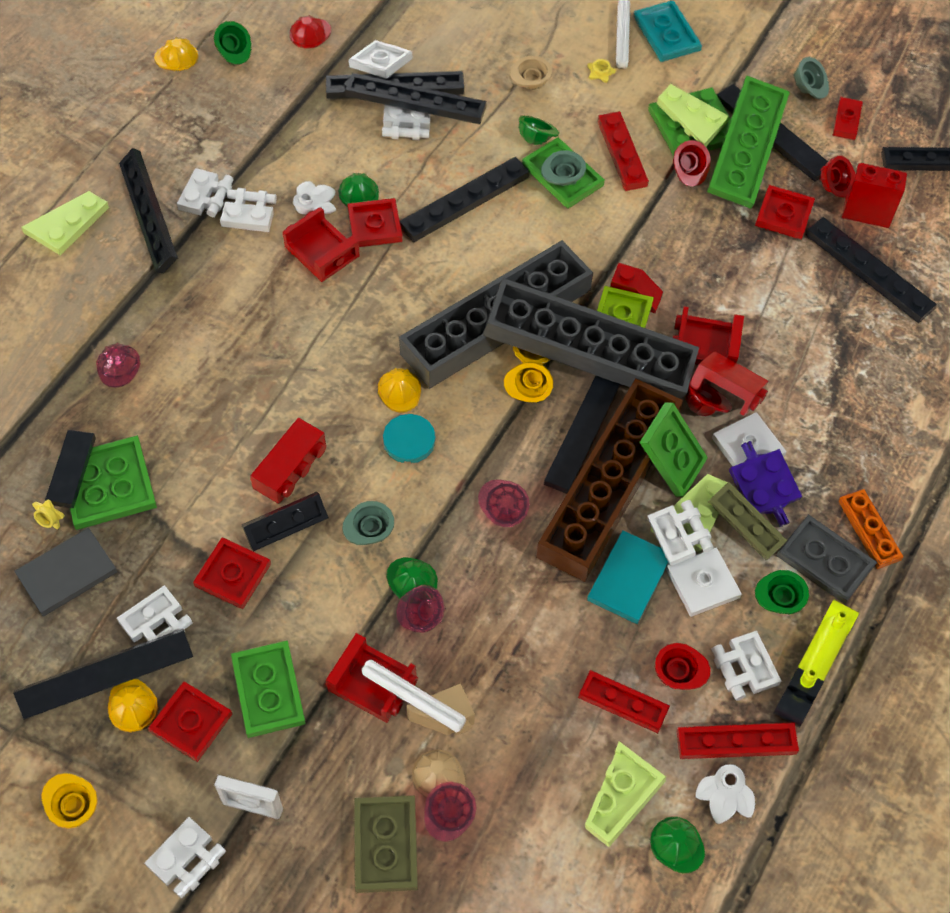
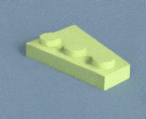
M672 84L664 90L657 100V105L673 121L679 122L685 128L684 132L689 137L693 136L704 146H707L728 123L729 116Z
M88 191L21 228L24 234L61 255L109 209L108 202Z
M707 474L674 505L676 513L684 512L681 504L686 500H691L694 508H698L701 514L700 520L704 528L711 532L719 513L708 501L728 482ZM690 523L683 524L687 535L694 533ZM694 545L695 552L701 553V545Z
M619 741L614 758L607 769L605 780L585 823V828L610 847L666 782V776Z

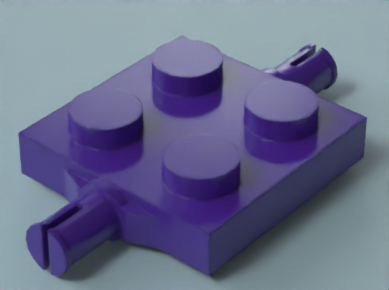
M751 441L743 443L741 447L747 460L729 469L738 491L761 514L773 513L779 527L786 526L790 521L783 509L788 504L800 500L802 494L780 449L767 454L757 455Z

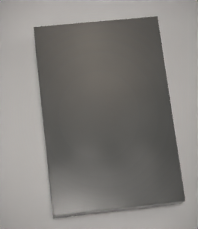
M809 514L776 555L844 604L847 603L877 564V561Z
M88 527L16 569L14 572L44 617L116 574L117 569Z

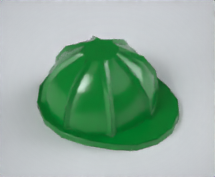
M235 21L221 23L214 33V44L217 50L231 64L241 65L245 63L251 54V37L247 29Z
M524 115L518 119L520 134L530 144L539 145L547 142L552 137H558L560 134L552 124L539 118Z
M353 173L342 181L338 190L339 198L346 206L349 203L379 200L378 185L365 173Z
M403 557L396 559L387 569L386 577L389 586L400 600L407 603L417 604L424 602L432 597L437 589L438 578L436 572L426 562Z
M777 570L766 575L757 583L755 598L764 609L789 615L801 611L806 606L809 599V588L805 580L797 573L789 570Z
M667 817L659 821L653 828L650 845L658 861L673 871L682 874L692 873L699 869L704 861L705 849L701 836L693 824L680 817Z

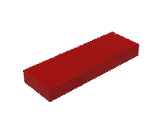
M592 670L589 671L578 695V698L657 734L670 708V705Z

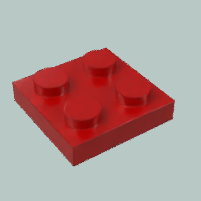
M769 185L755 226L802 240L815 198Z
M395 198L347 204L351 232L359 241V247L403 242Z
M222 537L196 576L193 584L194 587L243 610L269 569L271 561Z
M183 681L149 726L148 730L198 763L233 713L229 708Z

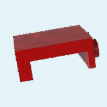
M859 163L851 190L846 195L841 218L889 228L905 191L907 173Z
M321 207L307 213L304 218L295 224L289 225L283 231L285 248L321 282L360 257L359 241L353 235L349 238L342 235L326 220L324 210Z
M684 306L682 315L677 314L674 329L679 331L678 335H673V338L699 347L695 365H699L714 351L737 363L744 316L734 314L732 323L690 316L688 315L689 307Z
M714 351L698 365L689 383V387L698 391L708 381H711L740 397L745 403L739 414L745 416L750 410L754 412L757 406L764 401L768 393L765 387L769 380Z
M356 633L326 679L327 691L388 723L392 715L395 717L398 715L404 701L364 676L362 668L368 660H373L415 686L418 681L416 665L410 663L409 666H406L368 646L366 638Z

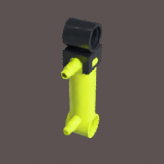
M833 599L773 713L790 723H795V726L800 728L859 612Z

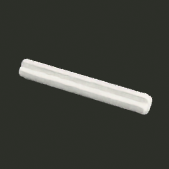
M619 0L617 11L616 66L623 69L628 67L629 0Z
M368 660L363 666L362 674L455 732H459L463 728L466 718L462 714L373 660Z

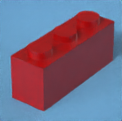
M298 417L250 475L253 489L278 504L285 497L288 498L292 494L297 481L308 474L314 460L324 454L327 447L325 433Z

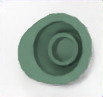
M803 58L793 75L796 86L802 93H810L816 99L825 98L829 93V82L824 67L815 58Z
M569 150L553 153L541 167V174L546 181L555 185H562V187L576 184L586 172V162L579 154Z
M366 501L358 504L346 516L342 531L345 538L356 545L382 542L391 534L394 528V516L385 504L377 501Z

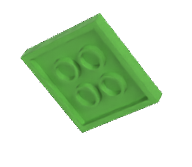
M712 87L688 93L728 115ZM657 102L649 104L648 111L673 156L677 147L683 142L689 140L697 141L693 136L689 137L684 132L685 128L679 122L673 121L657 105ZM730 117L728 123L706 146L708 151L722 148L731 121Z
M138 435L93 447L75 506L70 508L76 530L157 508Z

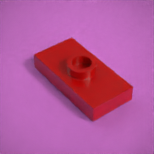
M840 97L832 136L851 140L856 139L863 101Z

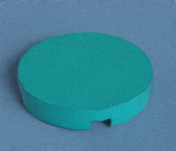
M415 414L400 415L392 419L385 426L383 433L384 449L397 462L418 463L426 459L432 453L435 446L434 428L422 416Z

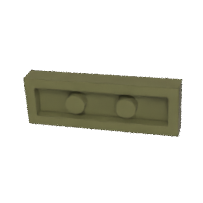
M730 482L723 486L708 501L766 561L787 541Z

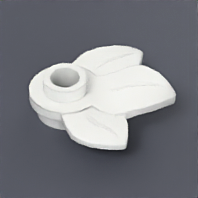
M310 181L303 182L297 187V195L293 199L297 212L306 215L319 207L324 210V214L336 211L335 206L330 203L335 196V190L327 185L315 187Z
M728 764L720 767L715 775L704 777L697 786L695 797L700 800H710V812L717 824L730 819L736 811L748 818L754 813V793L745 785L743 771L735 765ZM727 774L735 776L736 781L734 785L731 786L725 782Z

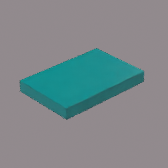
M674 0L634 11L633 17L660 62L701 51V42Z
M622 530L587 597V601L638 625L668 565V560L662 548Z

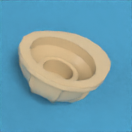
M527 56L518 60L511 67L509 77L518 86L528 88L529 90L540 89L552 76V67L544 58Z
M443 750L428 751L422 754L414 764L412 770L413 783L416 789L425 797L437 803L448 804L458 800L463 794L466 785L465 776L457 758L449 752Z

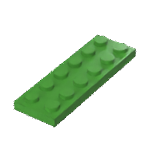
M746 76L707 189L708 193L752 209L790 91Z

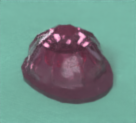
M119 342L105 346L96 362L101 381L108 387L114 388L129 384L140 367V356L136 350Z
M491 480L483 485L478 495V502L482 511L494 524L502 527H512L521 523L527 516L530 508L529 497L525 489L511 481Z
M421 585L410 590L400 599L396 613L401 626L413 632L425 633L442 623L446 608L443 598L437 589L432 586Z
M456 782L441 783L432 789L427 797L424 813L425 826L432 837L444 842L452 841L469 828L475 819L477 809L475 798L471 791L464 785Z

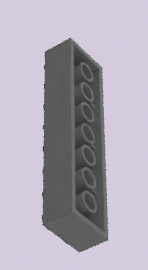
M561 240L399 336L400 355L430 389L504 344L503 342L483 336L502 278L573 302L591 291L593 272Z
M502 278L483 332V336L631 387L636 378L679 399H682L687 394L699 350L697 346Z

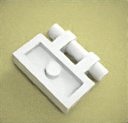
M385 105L382 136L391 137L392 139L409 137L413 140L429 138L431 114Z
M195 168L177 202L178 210L201 216L205 208L208 209L206 212L208 216L215 217L224 205L223 200L227 195L228 189H232L233 178L230 175H225L223 180L218 182L217 173ZM212 192L216 193L215 196L210 198Z
M237 188V190L228 189L227 198L235 199V203L225 202L220 219L221 227L269 232L274 211L273 207H267L266 204H276V195L268 194L267 191L262 190L250 192L246 191L245 188ZM245 201L257 202V204H245Z
M686 500L681 504L684 512L679 514L676 513L672 505L648 515V521L670 567L696 556L693 547L696 544H700L704 552H709L714 548L710 541L712 536L709 530L704 528L700 520L701 514L698 508H694L691 500ZM690 523L694 533L687 535L683 524Z
M165 585L117 617L118 622L134 643L142 637L150 641L177 630L186 629L193 624L187 614L179 620L175 618L174 615L180 612L182 608ZM166 621L169 627L155 635L152 630Z
M757 631L731 639L729 645L732 651L725 653L721 644L711 649L715 656L714 663L717 669H721L726 679L724 684L728 692H732L736 701L746 697L742 686L749 684L753 694L780 685L781 679ZM737 661L743 674L736 676L731 665Z
M188 817L145 862V865L167 886L176 877L180 879L181 882L173 891L182 899L190 890L194 891L199 886L198 881L210 868L214 870L220 863L218 860L226 850L217 843L210 851H207L205 847L212 841L211 836ZM196 856L199 857L201 861L188 873L185 868Z

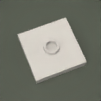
M375 40L349 59V67L387 79L412 60V51Z
M757 412L713 433L712 436L713 441L732 466L747 460L741 445L748 441L752 442L757 455L767 454L780 449L784 457L787 452Z
M717 547L709 552L697 554L671 567L668 565L666 568L690 617L737 600L742 595Z
M218 775L215 787L223 805L280 819L283 807L277 790Z

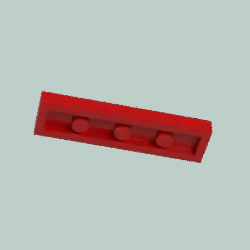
M621 112L598 115L597 122L624 190L630 191L648 187L649 180Z
M795 723L678 727L676 731L680 759L797 755L799 752Z

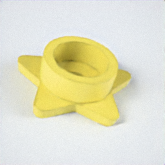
M598 59L594 63H588V68L591 71L589 79L591 80L600 79L607 83L609 76L616 73V69L612 68L605 59Z
M49 499L44 504L34 502L32 506L36 509L34 518L37 523L45 528L53 526L55 529H59V520L63 519L65 515L56 510Z

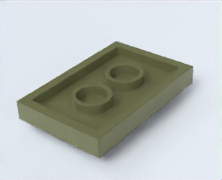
M415 795L354 798L355 892L418 890Z

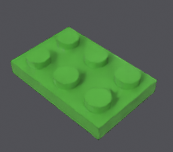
M557 137L523 158L522 164L530 171L533 177L569 209L602 188L605 180L586 163L584 176L574 185L562 187V185H555L546 181L541 174V167L546 159L553 153L561 150L574 152Z
M664 403L641 439L640 444L675 497H683L688 492L708 457L674 403Z
M288 640L231 653L248 738L306 724Z

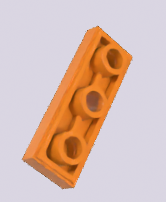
M865 489L840 497L838 502L868 555L877 561L876 569L901 561L904 556Z

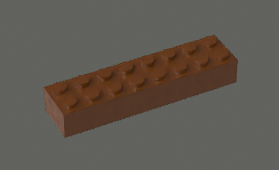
M635 378L539 540L536 558L586 582L653 463L640 444L641 439L664 403H674L680 412L683 403L682 399Z

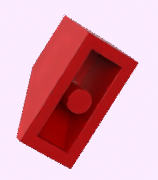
M618 263L610 287L654 297L650 312L656 314L663 291L642 269Z

